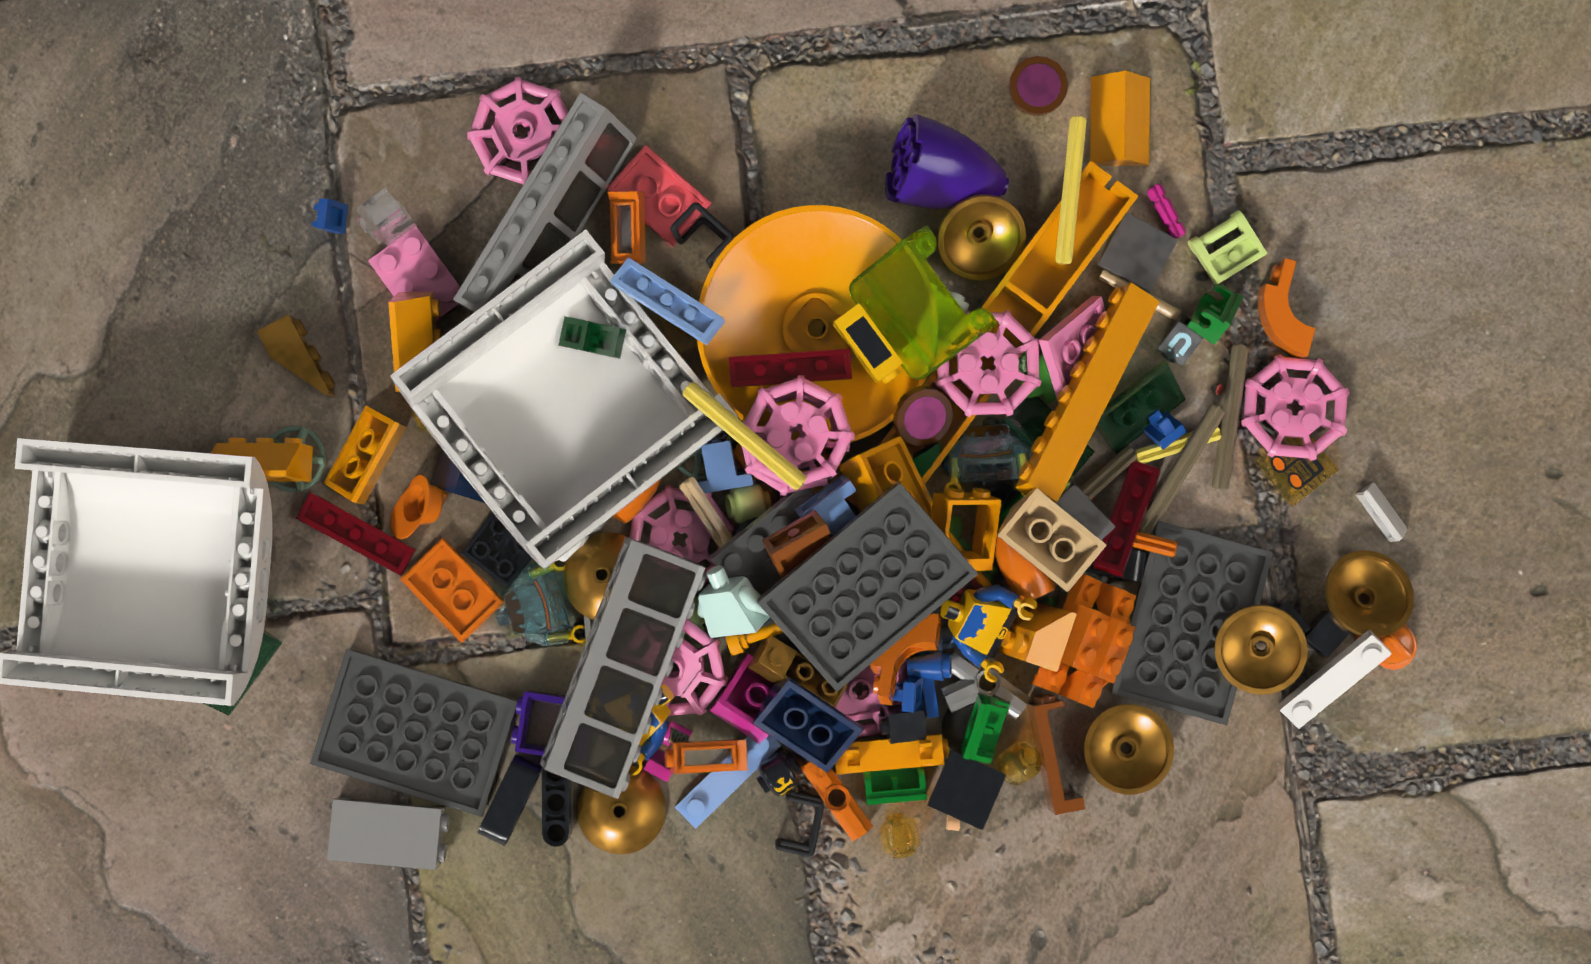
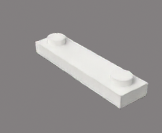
M1369 629L1277 704L1279 711L1300 729L1392 654L1390 649Z

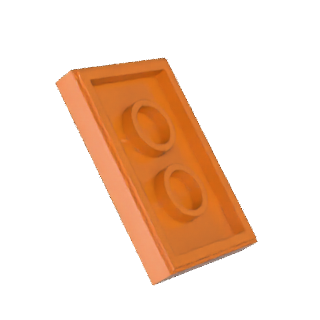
M444 537L400 578L461 643L465 642L505 603V600Z

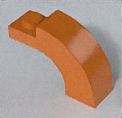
M1285 258L1278 265L1274 264L1271 270L1269 281L1273 282V284L1266 283L1259 287L1258 313L1264 331L1270 340L1286 354L1294 358L1303 359L1308 357L1316 328L1300 322L1293 315L1289 307L1288 292L1297 261Z
M939 614L927 616L870 664L873 673L880 674V676H875L873 693L877 694L880 704L893 705L898 671L908 657L922 651L938 652L942 626Z

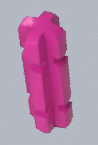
M1156 184L1149 188L1147 194L1151 202H1155L1154 208L1163 225L1168 227V234L1175 239L1185 235L1186 229L1182 222L1179 223V216L1169 197H1165L1166 191L1163 185Z

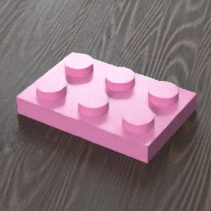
M417 227L411 229L368 260L393 296L398 292L434 291L435 299H439L441 309L440 317H436V322L460 306L453 300L460 289L459 284Z

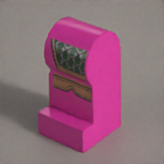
M671 721L663 744L648 760L644 770L668 782L672 773H670V767L666 768L665 749H669V742L688 741L693 731Z

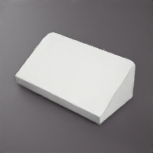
M1374 482L1370 483L1357 492V498L1387 540L1395 542L1403 539L1407 532V527Z

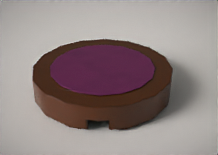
M1035 56L1025 59L1016 66L1010 77V96L1016 107L1028 115L1043 116L1055 111L1060 107L1067 95L1068 81L1066 73L1057 62L1048 57Z
M919 386L909 390L900 398L897 403L896 414L894 413L893 417L896 431L906 442L915 446H927L937 442L947 433L952 423L953 410L951 402L941 391L935 388H928L927 386Z

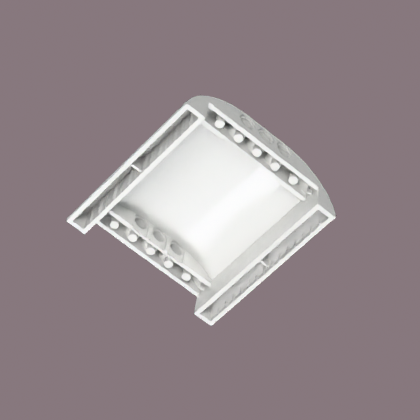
M584 230L390 375L410 407L451 461L517 542L544 569L723 430L683 397L684 389L692 382L698 384L712 397L713 395L632 297L612 285L610 280L614 274L604 263L605 252L587 230ZM564 316L626 329L621 358L618 359L558 346ZM720 393L713 397L738 418L737 414Z
M17 438L15 469L32 470L17 647L16 651L0 653V684L227 706L234 705L244 692L252 676L262 643L267 610L272 552V508L266 477L257 459L248 456Z

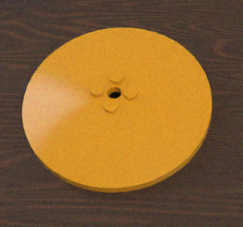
M828 205L792 207L775 212L751 224L739 233L718 256L707 275L699 299L701 304L722 316L725 321L708 345L697 340L704 370L717 395L720 393L743 422L759 394L757 391L761 387L766 389L775 385L731 388L729 357L849 349V346L837 332L833 323L858 303L863 307L903 364L898 367L901 373L888 383L884 384L882 380L875 383L850 349L852 379L813 382L835 394L840 393L843 397L841 401L851 431L855 433V440H851V442L869 436L893 421L900 398L909 390L922 386L925 382L936 351L938 337L936 301L927 274L918 258L908 245L885 225L869 216L842 207ZM818 319L823 321L826 327L824 334L813 336L809 333L808 325L812 320ZM796 399L787 400L776 404L780 406L787 402L796 401ZM767 408L756 426L764 427L772 414ZM827 419L828 430L832 432L830 420ZM795 431L791 439L796 441L800 433Z

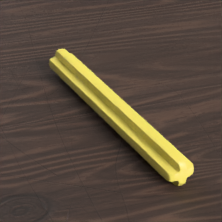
M1072 116L1069 122L1055 258L1056 263L1070 264L1073 259L1087 122L1086 118L1082 116Z
M692 382L684 389L683 397L791 488L798 490L803 486L807 479L805 474L698 384Z

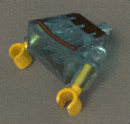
M994 417L983 419L982 426L967 428L964 438H961L950 450L948 477L951 478L944 488V493H946L948 488H958L965 491L959 484V478H961V482L1019 479L1018 472L1025 462H1029L1031 458L1028 446L1018 435L1010 433V427L1007 424H999V420Z
M553 562L544 569L537 563L523 569L513 581L512 590L504 594L506 607L496 610L498 624L500 626L511 624L515 635L524 634L528 641L542 646L565 644L571 639L577 643L585 642L586 638L577 639L574 636L575 630L583 629L585 626L577 624L572 627L571 631L566 630V628L571 626L556 572H564L566 565L557 567Z

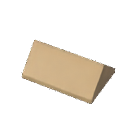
M1037 488L1031 490L1010 508L997 533L998 537L1067 592L1106 547L1103 541Z

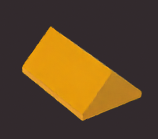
M1126 70L1091 77L1090 161L1096 165L1149 166L1150 78Z
M366 405L323 484L350 501L365 505L407 427Z

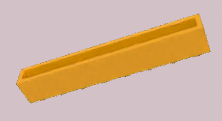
M1132 282L1120 288H1115L1109 296L1108 302L1110 305L1107 311L1103 312L1096 321L1095 326L1098 328L1094 336H1091L1086 341L1083 347L1085 353L1081 361H1078L1073 366L1070 372L1072 378L1069 384L1060 391L1057 397L1059 403L1055 411H1052L1046 418L1044 433L1035 440L1031 447L1033 454L1029 462H1025L1018 472L1020 479L1016 488L1026 495L1034 488H1037L1053 502L1057 503L1160 302Z

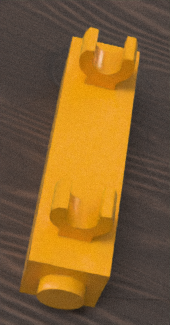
M940 732L926 734V740L890 744L886 737L854 740L835 763L836 775L944 765V757L949 755L948 740L942 739Z

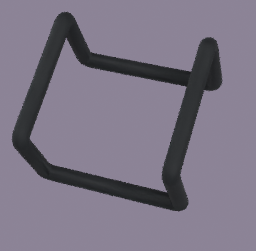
M695 202L672 224L670 229L680 245L684 244L703 223L721 238L723 242L706 259V263L711 269L714 264L713 260L732 241L733 234L702 205ZM697 209L705 217H701L681 237L677 228Z
M789 790L786 792L787 800L816 807L809 843L805 844L777 838L775 840V848L779 851L811 857L815 853L824 812L823 800L817 795Z

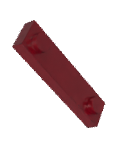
M850 348L729 357L731 388L776 385L796 379L798 375H803L805 379L811 382L852 379Z
M1137 461L1130 464L1110 517V521L1114 524L1115 528L1102 539L1106 547L1094 560V569L1120 577L1123 576L1160 476V468Z
M312 492L308 495L296 517L301 522L400 576L405 572L417 550Z

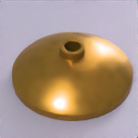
M989 194L970 196L956 203L943 217L937 233L938 250L943 262L952 272L970 280H988L1008 271L1023 252L1026 242V228L1018 210L1009 201ZM977 227H982V228H983L982 231H981V233H979V234H974V233H973V231H974L975 228H977Z
M606 532L592 535L583 546L567 559L563 575L566 595L578 612L592 620L595 619L624 539L627 537L622 534ZM647 554L641 560L628 595L630 601L643 605L646 601L652 585V568ZM606 570L607 578L601 581L598 575L600 571ZM624 608L619 621L631 616L636 611Z
M1369 550L1351 552L1339 559L1327 575L1325 583L1327 604L1336 620L1349 631L1362 636L1370 629L1378 638L1385 637L1398 631L1410 618L1414 606L1413 587L1405 571L1390 557ZM1358 596L1365 599V604L1359 601Z
M1251 605L1237 610L1221 625L1215 641V657L1223 676L1235 687L1252 694H1272L1289 687L1300 676L1307 660V641L1299 623L1284 610L1270 605ZM1258 641H1264L1267 647L1260 650L1255 644Z
M1120 704L1106 709L1092 721L1084 738L1083 753L1089 772L1099 784L1115 793L1135 795L1151 790L1166 777L1174 758V741L1167 724L1155 712L1140 705ZM1124 742L1130 744V750L1127 753H1122L1120 749Z
M631 765L628 772L630 774L628 787L624 792L621 791L618 799L584 785L579 793L576 806L579 826L585 837L594 846L605 852L629 854L639 851L657 837L664 824L666 816L664 793L656 779L644 769L637 775H632L638 769L637 766ZM607 767L598 770L593 775L604 778ZM615 807H624L625 815L617 816L614 812Z

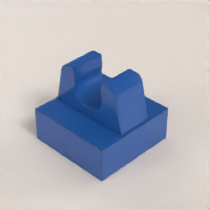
M319 199V203L313 207L318 212L317 220L312 221V226L335 234H345L348 205L331 199Z
M1158 409L1147 416L1150 424L1143 428L1147 437L1163 450L1186 433L1181 422L1167 411L1161 415Z
M909 676L903 683L896 682L893 700L902 702V711L914 713L922 705L923 678Z

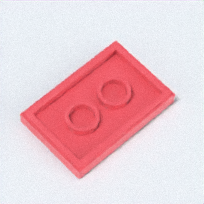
M647 145L636 154L606 188L609 192L644 191L645 224L672 248L678 243L670 229L672 224L695 202L702 205L706 210L712 205V202ZM624 205L631 211V205ZM697 209L677 228L681 237L703 215Z

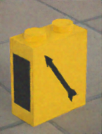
M860 303L834 321L833 326L875 383L882 380L886 384L901 373L898 367L903 364L902 360Z

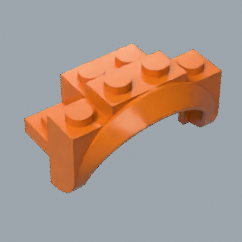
M1082 574L1069 590L1062 610L1070 611L1077 615L1058 671L1055 672L1040 667L1031 684L1094 708L1096 701L1101 695L1102 687L1109 682L1114 684L1127 656L1129 646L1132 643L1136 627L1131 626L1129 615L1134 609V602L1137 596ZM1095 601L1099 611L1092 609ZM1069 667L1078 669L1074 673L1067 676Z

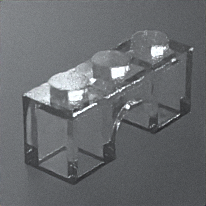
M386 187L356 208L361 216L357 219L358 223L366 234H369L373 240L375 239L379 245L384 242L389 246L414 227L419 228L404 206L394 198Z

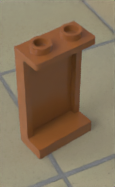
M814 510L764 538L762 542L782 579L830 538V531L824 520Z
M1051 694L1034 696V702L1028 703L1027 707L1048 809L1055 815L1084 810L1085 804L1081 795L1075 791L1063 793L1047 713L1048 710L1064 707V702Z

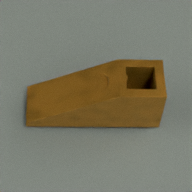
M288 314L257 330L270 358L331 398L336 396L332 389L336 386L330 373L328 371L323 372L318 363L322 361V358L314 345L309 346L305 338L308 335V331L301 319L296 320Z
M773 636L761 641L748 665V668L775 684L789 677L834 708H836L848 685L847 683L840 690L836 691L804 655Z

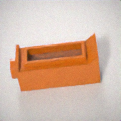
M644 191L608 192L611 232L610 264H619L620 268L628 257L638 264L646 263Z
M726 739L669 742V749H665L666 768L670 767V773L673 774L747 771L746 740Z

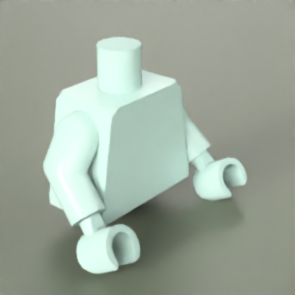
M722 565L712 567L706 572L710 583L699 593L697 613L701 618H704L710 638L756 633L770 617L757 603L761 595L753 588L748 578L744 576L728 578Z

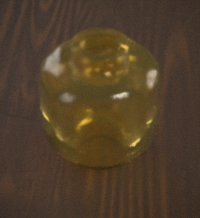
M1022 741L1014 743L1003 750L997 759L998 771L1006 774L1004 781L1014 786L1023 785L1036 777L1042 766L1038 750Z
M903 813L887 816V822L879 827V835L884 853L892 855L893 859H902L915 855L916 849L921 845L916 820L904 817Z

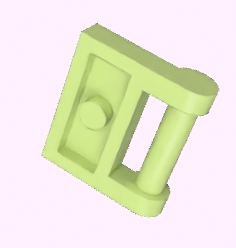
M1239 210L1230 214L1228 220L1199 238L1195 236L1188 240L1191 251L1198 257L1214 285L1223 282L1268 254L1245 216ZM1236 228L1240 231L1241 236L1209 255L1205 248L1206 246Z

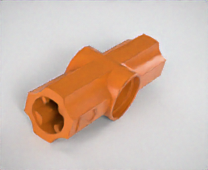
M809 760L800 767L852 842L863 836L873 827L833 768L827 773ZM834 789H840L845 793V799L840 804H833L828 799L829 793Z

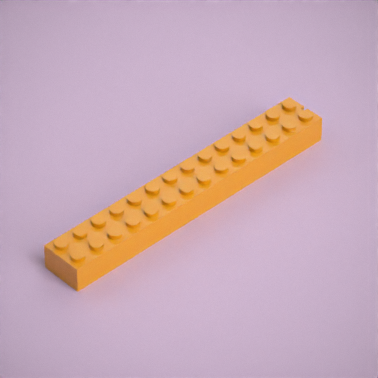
M1090 161L1081 173L1072 262L1070 264H1059L1055 261L1061 209L1060 201L978 313L1005 312L1008 310L1035 337L1138 198V195L1118 180L1110 190L1106 189L1105 185L1112 176ZM980 324L975 326L978 333H996L1000 324ZM1007 327L1005 328L1003 336L1015 348L1024 345ZM968 328L961 334L953 346L961 348L972 337ZM949 353V376L957 373L958 364L957 355ZM991 356L989 358L981 357L980 360L983 364L980 368L983 371L986 369L993 371L995 369L993 365L995 359ZM937 368L923 386L935 388L951 402L953 417L947 433L940 439L943 444L937 459L924 476L921 477L924 485L976 416L971 415L968 417L964 415L965 412L944 391L936 387ZM960 379L952 382L970 400L973 392ZM979 394L976 403H986L992 394ZM895 425L879 445L900 436L895 429ZM903 439L911 458H913L915 452L925 447L915 446ZM852 494L844 499L860 512Z

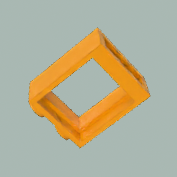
M955 488L946 489V493H934L931 519L947 537H949L952 506L978 505L972 551L960 552L976 571L992 570L1001 499L990 495L991 491L982 488H973L972 493H964L965 491Z

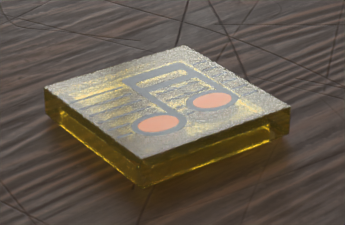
M1310 434L1309 437L1313 444L1316 440ZM1283 437L1281 444L1304 446L1301 438ZM1324 450L1317 455L1316 460L1309 461L1308 458L1276 455L1271 457L1267 455L1268 451H1265L1254 460L1290 507L1295 506L1339 471Z

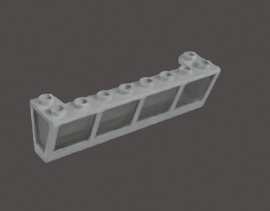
M579 94L453 300L462 308L473 314L579 235L605 193L606 188L610 185L637 141V137L607 108L584 94Z
M625 537L540 764L544 770L617 799L621 791L624 792L627 789L630 781L629 769L632 762L635 763L640 755L641 746L639 743L643 734H647L651 726L652 717H650L652 708L654 705H658L662 697L663 689L660 687L664 676H669L674 661L671 658L675 647L679 648L683 641L684 631L682 629L686 619L689 620L695 609V602H693L697 590L700 591L705 583V567L692 560Z

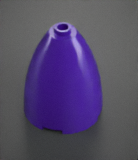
M914 114L913 119L907 117L903 122L891 150L894 153L891 162V171L893 173L887 172L885 178V194L889 201L930 209H950L959 201L979 194L1000 197L1006 194L1009 186V178H1006V172L984 148L954 128L918 114Z

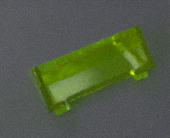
M927 225L900 241L853 279L849 287L850 295L856 305L860 303L902 360L903 364L901 366L910 377L918 380L926 378L999 324L993 314L983 308L975 309L966 315L926 261L934 253L937 246L936 238Z

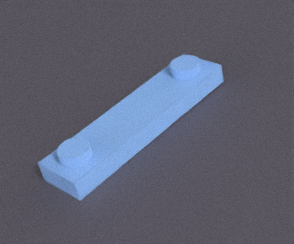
M629 257L610 280L613 286L705 345L709 344L725 323L722 316Z
M769 735L758 744L747 736L744 739L747 744V771L710 772L675 808L696 829L758 769L761 762L769 758L782 745L777 739ZM731 753L719 764L732 763Z

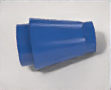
M943 651L908 658V676L944 681V678H951L952 663L950 653L943 654Z

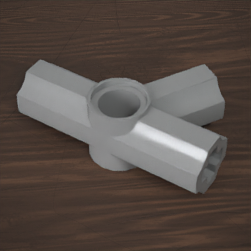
M956 646L950 653L952 674L960 680L941 688L951 713L974 703L977 694L980 693L1010 701L1008 714L1017 719L1028 705L1031 697L992 669H990V673L997 678V681L994 682L991 689L982 690L979 686V679L984 675L985 669L982 666L978 668Z

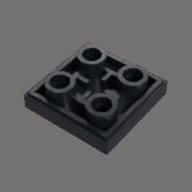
M493 512L461 552L508 589L512 587L533 559Z
M950 750L927 806L983 830L1006 778V774L975 760L964 759L962 754Z

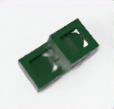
M564 316L558 346L620 359L626 329Z
M941 440L927 445L914 453L912 460L921 477L924 476L937 459L943 444Z

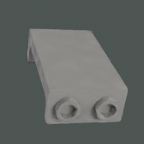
M339 796L333 799L327 860L436 870L440 867V862H445L447 845L442 844L443 832H448L450 815L445 814L446 806L426 807L351 800V797Z

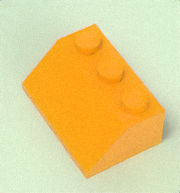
M434 291L398 292L388 302L394 372L443 336L442 330L437 329L436 317H440L441 309L440 301L435 299ZM395 385V392H400Z
M901 436L861 453L839 465L842 475L844 474L856 489L852 495L860 512L899 480L931 518L933 501Z
M228 438V443H216L210 453L255 457L260 463L267 482H311L313 446L302 444V439L284 438V443H274L273 438H256V443H246L247 439Z
M1037 603L1036 609L1024 606L1025 610L1034 614L1031 620H1023L1017 614L997 652L1057 672L1077 614Z

